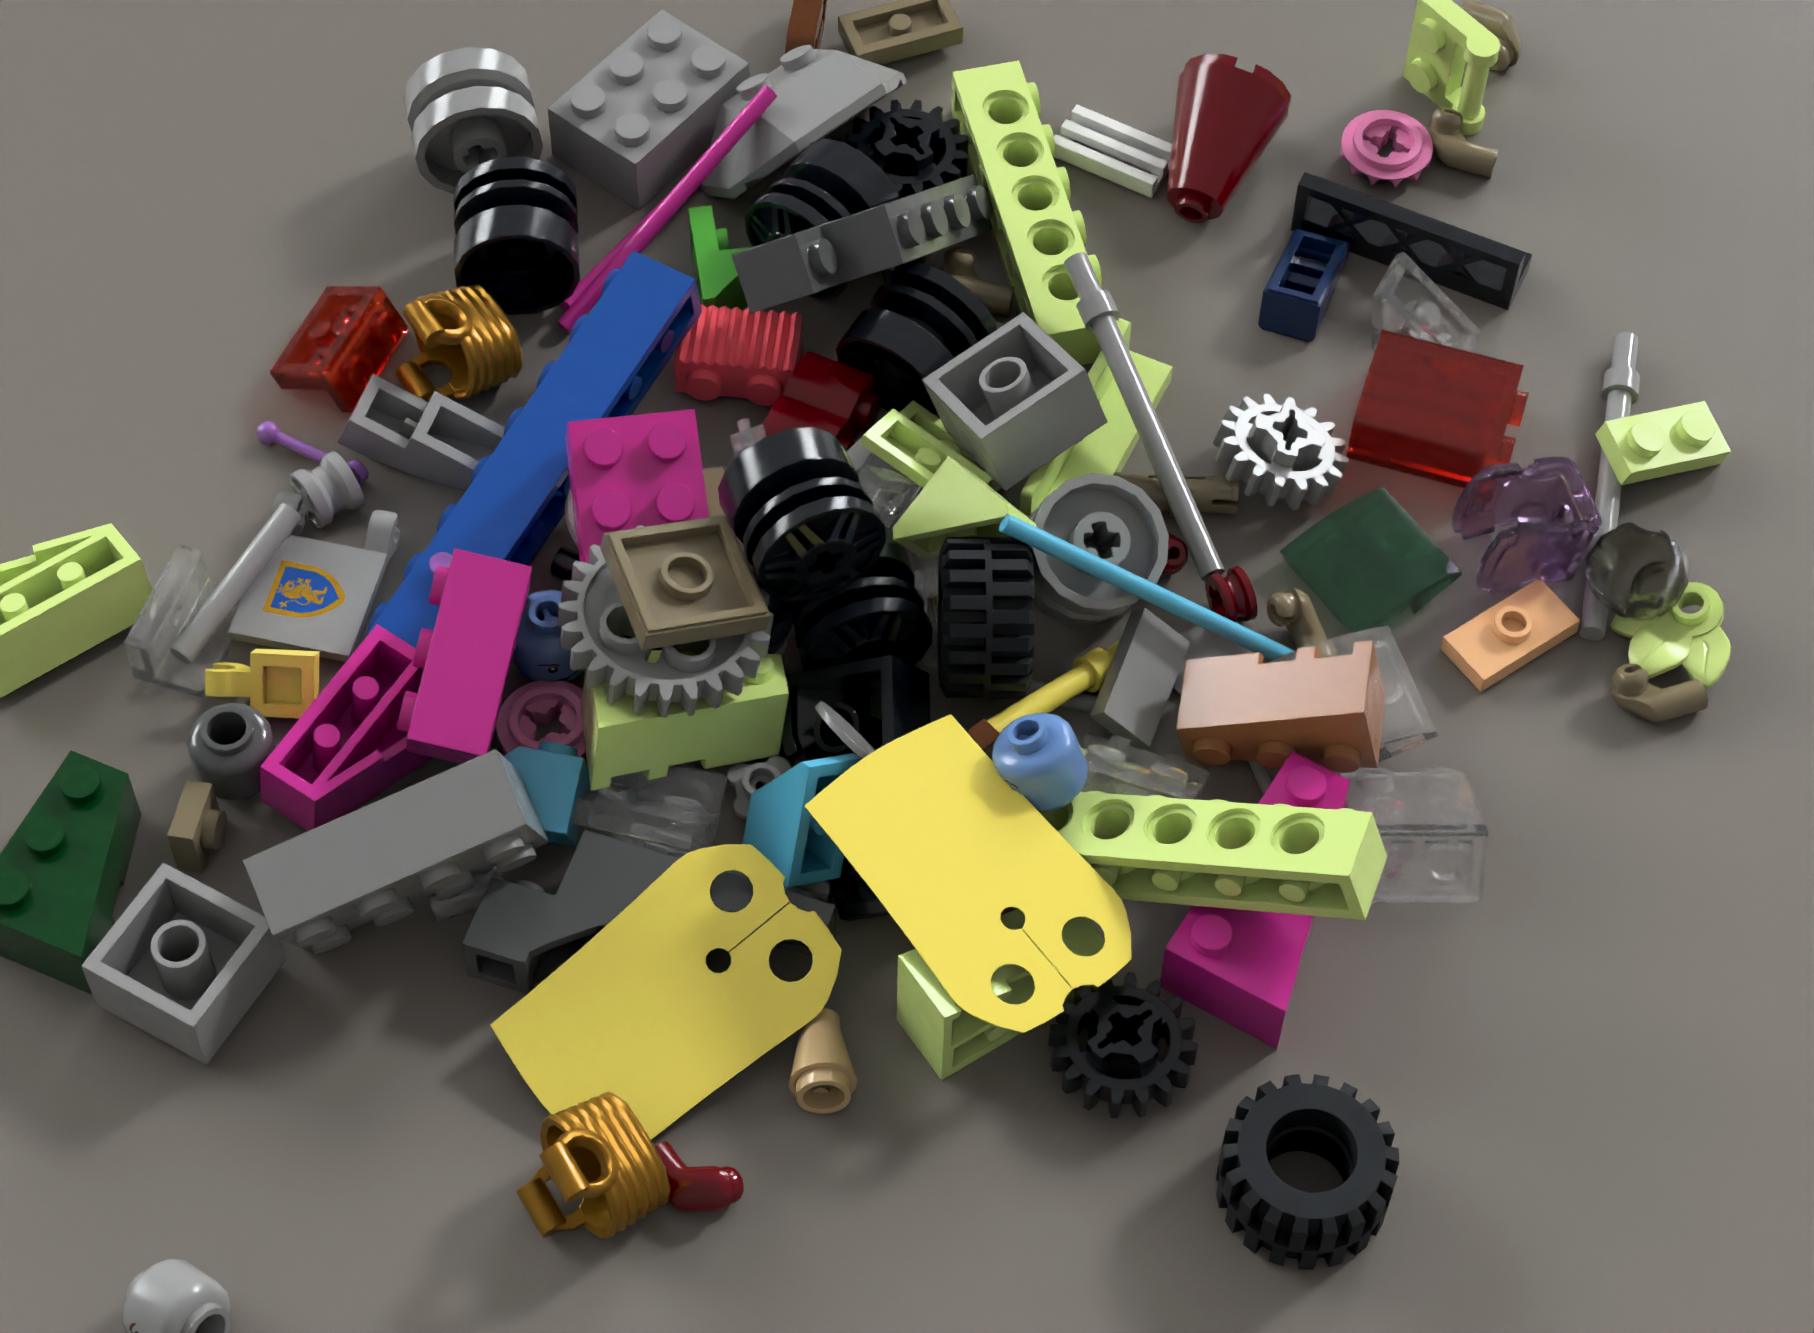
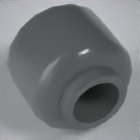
M227 703L214 706L201 714L194 722L187 740L196 779L200 782L211 783L216 797L227 800H240L252 797L260 792V766L276 748L271 726L260 711L246 704Z

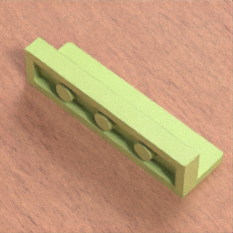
M1119 318L1117 325L1129 350L1132 323ZM1102 350L1091 367L1088 377L1108 422L1029 476L1021 491L1019 511L1027 517L1039 507L1048 495L1067 480L1090 473L1114 475V472H1121L1140 438ZM1129 350L1152 405L1156 409L1171 382L1173 367Z

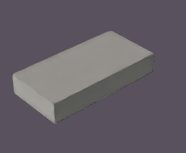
M1147 608L1131 612L1090 717L1135 751L1150 747L1190 641Z

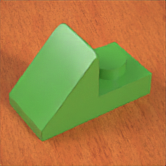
M712 205L688 208L690 247L700 304L706 307L715 305L717 308L726 306L729 309L738 307L743 310L748 304L731 254L752 247L729 249L727 229L715 228Z

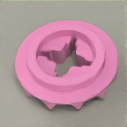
M1374 110L1355 117L1345 127L1341 139V159L1349 162L1351 175H1367L1371 186L1379 179L1388 180L1394 188L1405 178L1417 182L1422 170L1430 166L1433 153V142L1427 129L1413 117L1392 110ZM1389 139L1394 140L1392 146L1394 151L1388 157H1380L1378 151L1388 144Z
M539 680L515 690L503 702L496 722L497 735L503 753L508 754L518 746L538 749L539 742L550 741L574 747L578 750L577 757L582 756L586 752L581 718L583 689L562 680L554 682ZM560 715L561 734L550 732L544 739L541 738L538 741L536 724L548 725Z

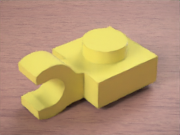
M256 648L250 653V667L239 663H213V669L205 670V696L250 697V707L260 711L264 717L299 719L319 695L320 651Z

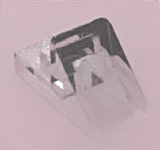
M1405 252L1396 255L1372 296L1373 351L1378 352L1405 341L1443 380L1460 374L1482 331Z

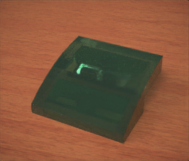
M1383 486L1354 499L1332 512L1280 550L1288 565L1358 642L1368 641L1407 608L1415 614L1462 575L1461 570Z

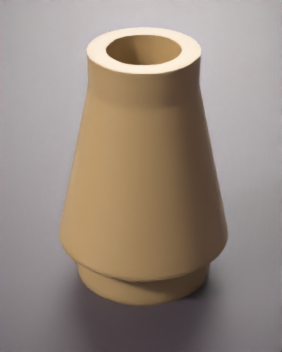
M823 1008L813 1020L800 1028L789 1080V1089L796 1096L798 1105L806 1111L818 1114L832 1113L846 1107L851 1101V1094L857 1087V1077L841 1031L840 1016L837 1012L828 1008Z

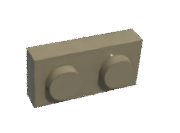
M898 0L838 16V33L848 54L879 65L963 43V26L949 0Z

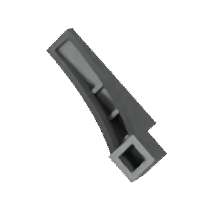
M975 173L731 255L750 313H754L817 293L853 279L907 263L993 230L990 220L992 217V204L986 189L979 185Z
M584 830L555 895L548 894L541 886L530 881L517 880L512 883L492 876L462 941L467 975L528 994L532 991L535 983L546 979L581 949L685 854L679 852L664 854L641 847L624 835L610 833L604 836ZM739 871L723 872L717 875L710 887V897L714 905L720 910L729 913L738 912L746 908L753 896V885L750 879ZM784 890L789 901L798 909L806 912L815 911L836 940V905L827 903L817 894L806 890H795L792 892ZM794 939L783 940L774 947L812 956L809 948L804 943Z

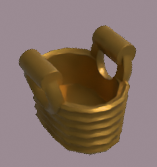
M460 286L458 289H449L448 291H439L438 293L419 296L416 300L407 304L403 310V316L414 329L418 348L421 352L414 356L411 361L400 365L395 372V377L409 393L427 402L434 391L449 399L456 397L461 400L470 398L471 395H479L481 391H488L491 386L497 387L500 382L507 383L511 377L517 378L523 366V354L516 329L497 302L482 286ZM429 365H441L451 371L452 378L443 387L436 388L422 368Z
M608 1091L600 1094V1096L590 1098L589 1101L578 1103V1105L559 1111L555 1115L550 1114L544 1118L540 1131L543 1152L539 1155L544 1166L538 1169L530 1182L523 1185L516 1192L543 1238L557 1231L575 1230L584 1225L588 1231L607 1240L613 1237L615 1233L626 1230V1226L636 1224L637 1219L645 1218L647 1213L657 1211L659 1206L666 1205L670 1195V1184L666 1167L640 1121L624 1100ZM553 1179L567 1203L581 1197L582 1203L579 1209L565 1216L546 1183Z

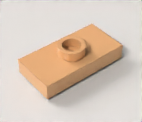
M1538 578L1443 636L1440 649L1472 684L1482 692L1577 633L1581 620Z

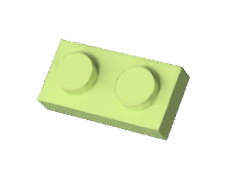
M1705 401L1605 421L1595 433L1620 485L1719 465L1731 452Z

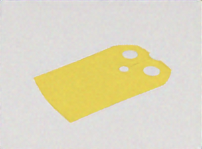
M951 714L905 734L873 751L850 767L805 805V808L873 891L952 1000L962 1010L978 1019L997 1027L1025 1033L1064 1012V1000L1072 989L1084 985L1100 987L1132 959L1131 931L1122 899L1024 795L1013 790L999 776L993 761ZM1009 907L1018 908L1025 916V924L1022 929L1012 930L1005 927L1000 919L1002 911ZM1076 917H1086L1100 925L1105 937L1103 948L1092 956H1080L1070 951L1062 939L1063 927L1069 920ZM1017 965L1030 973L1034 980L1035 989L1033 996L1027 1002L1008 1004L995 995L991 986V978L999 967Z
M724 844L686 853L581 949L490 1024L521 1076L550 1114L555 1115L559 1111L578 1105V1103L589 1101L590 1098L600 1096V1094L609 1091L629 1105L652 1140L704 1098L805 1026L823 1010L838 975L842 949L815 911L806 912L798 909L789 901L783 886L785 876L753 845ZM735 870L742 872L750 879L753 885V896L746 908L738 912L729 913L720 910L714 905L710 897V887L717 875L724 871ZM789 939L804 943L812 953L813 960L808 974L804 978L793 982L780 980L773 974L769 966L771 950L776 944ZM716 948L726 950L731 957V965L722 973H714L706 965V956L711 950Z

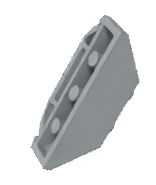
M803 45L790 50L780 58L781 66L769 74H758L741 82L736 88L738 94L720 105L710 146L764 85L772 89L777 95L772 104L702 182L700 186L704 194L731 199L737 198L750 189L751 186L802 153L812 142L823 139L894 90L905 85L907 81L904 74L838 50L813 49L811 45Z

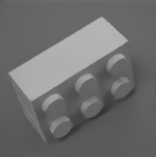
M661 9L547 108L552 155L632 207L640 210L710 147L720 105L737 95V86L750 78L749 62Z

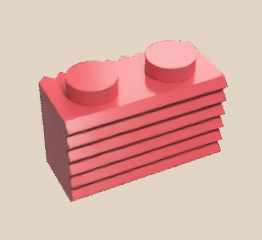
M701 304L702 313L675 351L673 362L675 391L687 393L691 397L703 401L726 396L747 398L752 403L761 406L773 405L783 395L792 372L802 358L803 316L798 312L792 315L786 311L778 314L774 310L768 313L764 310L750 313L749 308L741 310L738 307L729 309L726 306L717 308L715 305L706 307Z

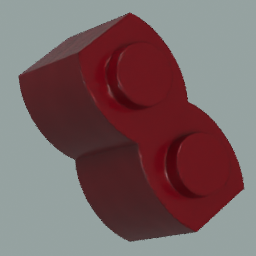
M808 351L792 372L783 395L776 400L768 412L758 432L756 442L766 436L790 428L815 427L833 433L847 452L855 444L854 439L860 430L868 431L873 426L878 415L880 397L874 395L875 375Z

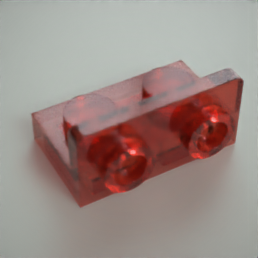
M327 286L269 373L281 389L326 390L341 412L352 413L373 374L380 375L406 335L408 326L380 286Z

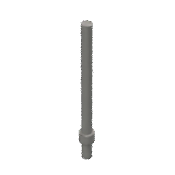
M1084 252L1076 253L1068 257L1064 264L1080 299L1076 307L1087 330H1093L1201 580L1205 581L1208 575L1214 573L1222 575L1225 569L1117 325L1116 320L1119 317V312L1111 293L1108 290H1102L1087 254Z
M1621 332L1615 336L1611 368L1607 369L1604 373L1602 398L1607 403L1605 421L1629 417L1631 405L1638 400L1640 375L1635 370L1639 340L1635 334L1630 332ZM1602 447L1580 624V636L1589 641H1599L1605 637L1622 485H1620Z

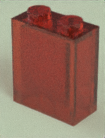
M1382 329L1354 416L1346 457L1488 494L1494 472L1507 474L1516 438L1505 436L1507 426L1520 427L1529 392L1518 389L1524 365Z

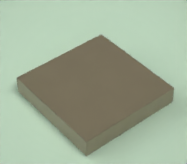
M727 515L603 533L600 549L641 650L767 629L771 615Z

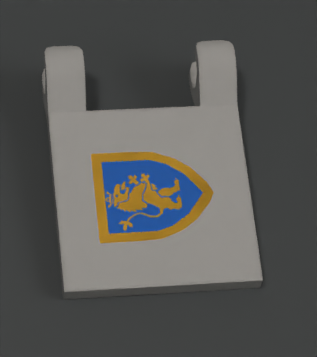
M281 491L275 498L271 516L281 503H285L293 507L302 518L241 597L228 630L229 638L283 650L320 651L319 657L346 662L357 648L387 564L399 547L401 532L396 527L398 522L397 514L384 510L373 511L367 529L364 549L299 536L307 520L305 510L300 508L303 503L302 495Z

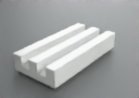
M1078 104L1071 111V120L1066 119L1062 124L1060 135L1055 134L1054 136L1055 158L1150 198L1153 197L1169 173L1171 143ZM1075 140V141L1080 142V143H1082V144H1085V145H1087V146H1089V147H1092V148H1094V149H1096V150H1099V151L1103 152V154H1102V153H1099V152H1097V151H1095V150H1092V149H1090V148H1087V147H1085V146H1083V145H1080V144H1078V143H1075V142H1073V141ZM1124 161L1127 162V163H1130V164H1132V165H1134V166H1137V167H1139V168H1142V169H1144V170H1146V171H1149V172H1151L1152 174H1149V173L1144 172V171H1142V170H1140V169H1137V168H1135V167H1133V166H1130V165H1128V164H1125Z

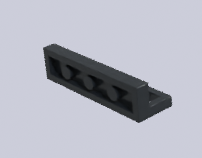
M1304 172L1298 183L1291 224L1292 231L1301 229L1351 243V253L1509 310L1529 270L1532 258L1530 253L1316 175Z

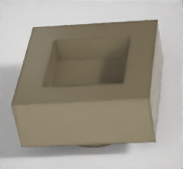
M187 779L167 833L178 869L203 873L211 849L218 850L224 840L227 817L225 811H220L211 783Z

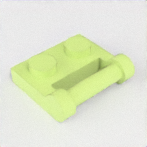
M1417 0L1403 77L1410 82L1416 91L1425 94L1439 107L1450 108L1460 112L1463 121L1459 131L1463 135L1476 134L1483 126L1486 112L1482 105L1489 69L1498 59L1501 46L1500 41L1493 33L1452 0ZM1466 62H1467L1466 71H1465V76H1464V80H1463V85H1462V87H1461V82H1462V78H1463L1464 68H1465V64H1466Z

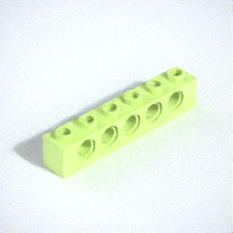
M1019 61L952 72L951 112L953 118H957L960 121L959 134L968 136V163L972 174L976 173L979 185L986 189L992 204V217L990 220L993 227L991 232L1009 286L1015 287L1014 301L1020 315L1024 312L1080 365L1094 363L1102 349L1094 331L1087 330L1076 307L1080 299L1064 264L1068 257L1076 253L1084 252L1087 254L1084 247L1086 244L1084 219L1080 210H1071L1069 204L1071 198L1069 177L1064 166L1056 167L1054 161L1056 153L1055 140L1051 126L1049 124L1042 125L1039 119L1041 105L1035 82H1026ZM1095 254L1087 255L1102 287V276L1098 259Z
M1080 791L1067 806L1056 811L1040 812L1060 835L1115 890L1122 900L1366 920L1388 857L1373 813L1356 811L1349 808L1336 810L1293 807L1287 804L1237 803L1221 799L1209 801L1167 798L1161 795L1138 796L1109 794L1101 791Z

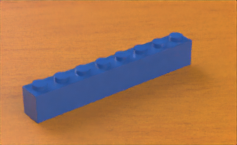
M632 251L620 269L615 268L610 272L603 284L601 297L589 315L583 314L575 322L570 333L569 343L557 361L552 360L543 368L538 378L536 391L524 408H517L509 417L504 429V437L491 456L486 455L477 463L471 476L470 486L457 504L449 505L443 512L438 522L437 533L423 553L419 552L411 558L404 571L403 582L389 602H383L377 607L370 619L366 636L378 624L416 648L421 628L434 630L440 606L428 603L434 578L429 562L436 553L447 552L453 555L454 548L530 566L565 514V500L570 488L565 447L567 422L629 416L634 413L681 341L702 313L695 278L636 251Z

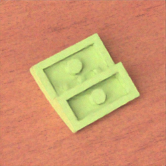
M914 400L901 412L893 408L863 435L859 443L922 488L925 487L948 456L979 477L996 492L1002 488L948 434L941 419Z

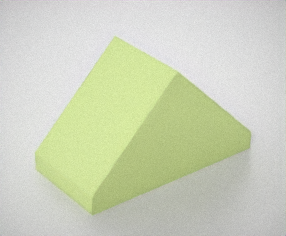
M948 456L894 525L893 540L920 558L927 559L939 556L946 537H1010L999 531L1000 523L1006 514H1010L1035 527L1036 524L979 477Z

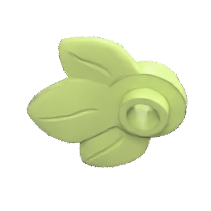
M1686 582L1673 587L1665 595H1649L1635 598L1627 602L1617 612L1610 624L1611 630L1617 634L1632 638L1628 650L1629 664L1641 666L1642 669L1647 671L1648 679L1677 668L1682 664L1693 680H1700L1705 689H1708L1719 680L1730 659L1731 644L1720 627L1724 618L1723 601L1716 590L1703 583ZM1691 605L1702 607L1700 611L1693 614H1687L1680 610Z

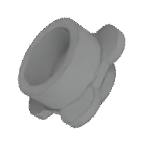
M772 756L765 763L748 765L745 762L733 764L728 769L727 781L735 787L736 792L733 810L738 817L747 820L750 797L757 790V785H766L791 769L786 759Z

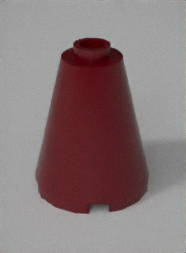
M1203 54L1191 58L1179 76L1167 200L1174 207L1175 213L1189 222L1203 223L1210 219H1216L1223 213L1288 116L1291 94L1284 83L1269 70L1257 64L1254 67L1253 73L1234 67L1238 57L1226 54Z

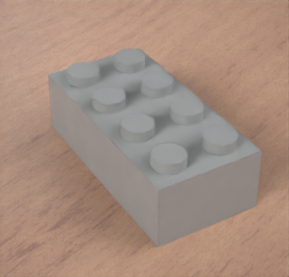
M494 749L246 858L243 862L272 935L304 950L312 947L313 952L318 954L347 943L352 939L349 930L374 920L376 926H384L407 917L414 911L411 903L435 893L438 899H445L460 894L475 885L474 875L497 866L499 872H507L533 861L537 857L534 849L549 843V840L520 771Z

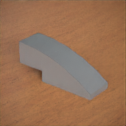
M373 374L337 443L410 475L466 491L470 486L471 476L477 463L484 456H491L504 437L505 427L434 391L427 402Z

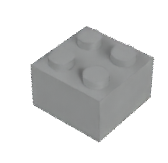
M1024 312L922 379L945 430L1005 491L1108 422L1086 370Z
M163 862L81 967L96 1005L207 1065L286 960L280 939L272 935L265 916Z

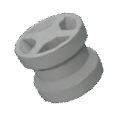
M335 451L324 455L321 458L320 465L310 471L299 469L289 475L293 493L302 495L303 503L301 508L305 510L306 516L317 528L321 529L332 523L334 514L343 509L354 511L364 505V496L354 473L345 460Z

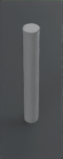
M285 503L280 504L169 650L177 659L186 664H191L301 520V515L293 507Z

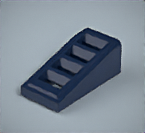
M1295 229L1263 291L1258 321L1259 327L1266 331L1308 342L1313 341L1323 322L1350 252L1351 243ZM1299 256L1305 257V258H1308V259H1312V260H1316V261H1320V262H1324V263H1328V264L1325 265V264L1317 263V262H1314V261L1302 259V258H1299Z

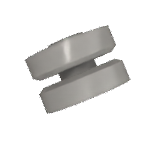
M465 47L441 53L420 65L407 81L403 100L407 120L412 132L411 141L420 175L435 188L453 194L460 178L476 165L496 158L523 156L537 160L540 159L543 141L534 109L526 69L512 56L492 48Z
M1090 473L1067 480L1048 495L1028 517L1036 524L1037 528L1154 584H1157L1167 564L1169 534L1160 509L1142 488L1119 476ZM1029 546L1033 557L1035 605L1042 613L1065 625L1093 627L1116 620L1141 599Z

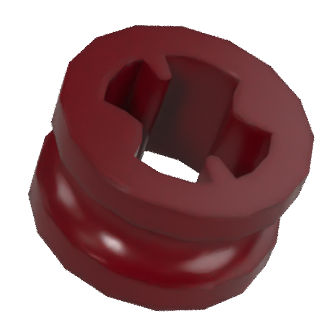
M1240 566L1229 568L1224 578L1218 573L1206 577L1205 590L1211 611L1236 622L1238 617L1244 621L1256 619L1258 606L1255 592L1249 577Z

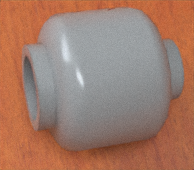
M166 1259L141 1272L131 1282L126 1293L122 1322L126 1333H229L231 1302L227 1290L222 1285L182 1259Z

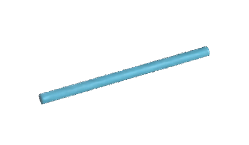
M1006 514L1000 523V532L1252 652H1260L1271 661L1280 662L1296 659V651L1010 514Z

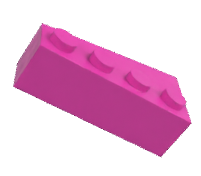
M1292 751L1258 804H1287L1293 807L1341 809L1345 807L1351 780ZM1192 906L1165 947L1160 976L1161 988L1176 996H1180L1183 1000L1277 1049L1314 916Z

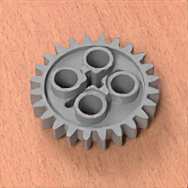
M593 544L590 546L588 563L575 561L573 563L572 580L563 582L557 625L561 627V649L571 650L570 668L572 670L588 668L586 687L588 689L598 687L606 682L609 684L607 702L613 704L625 694L633 696V713L639 714L647 701H653L657 703L660 716L667 718L671 702H680L685 712L689 716H693L698 698L703 697L708 704L716 709L720 707L723 688L732 694L740 695L742 693L744 677L756 678L761 658L767 657L773 613L769 612L771 617L767 629L764 631L662 647L658 661L656 663H649L647 660L652 649L641 650L600 546ZM751 570V571H752V574H753V576H754V578H755V581H756V583H757V585H758V581H757V579H756V577H755V575H754V570ZM760 590L768 608L770 596L764 590ZM618 635H627L632 638H620ZM681 652H690L696 654V656L684 655Z

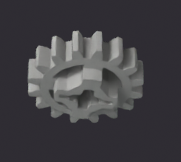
M1264 394L1259 405L1246 396L1242 398L1238 408L1230 406L1213 440V445L1219 448L1215 456L1216 463L1230 465L1225 478L1228 481L1242 479L1247 484L1244 490L1245 495L1249 497L1258 491V493L1265 496L1266 503L1269 506L1273 507L1278 498L1286 500L1292 510H1298L1303 498L1309 504L1316 507L1319 506L1324 495L1332 497L1348 464L1349 458L1342 455L1346 442L1344 439L1330 437L1335 428L1332 422L1318 423L1314 419L1317 409L1310 407L1304 411L1296 407L1294 399L1290 397L1285 400L1283 405L1275 403L1270 394Z

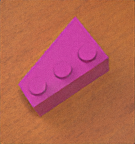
M454 548L449 568L437 565L428 602L429 604L440 606L434 630L421 628L413 660L414 667L424 669L418 693L405 692L397 724V730L408 732V752L459 764L489 752L509 667L512 663L516 647L515 642L522 613L525 611L528 600L532 566Z
M377 624L260 766L261 801L305 830L310 831L348 814L431 760L433 757L408 752V732L397 730L405 692L418 693L424 671L423 668L413 666L416 648Z

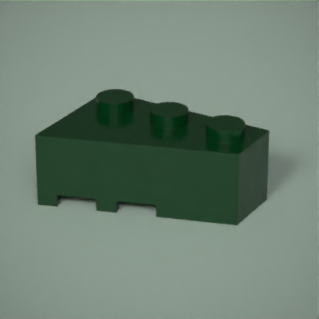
M71 750L0 854V956L89 994L92 993L81 965L114 925L112 914L119 886H124L141 818V811L128 773Z

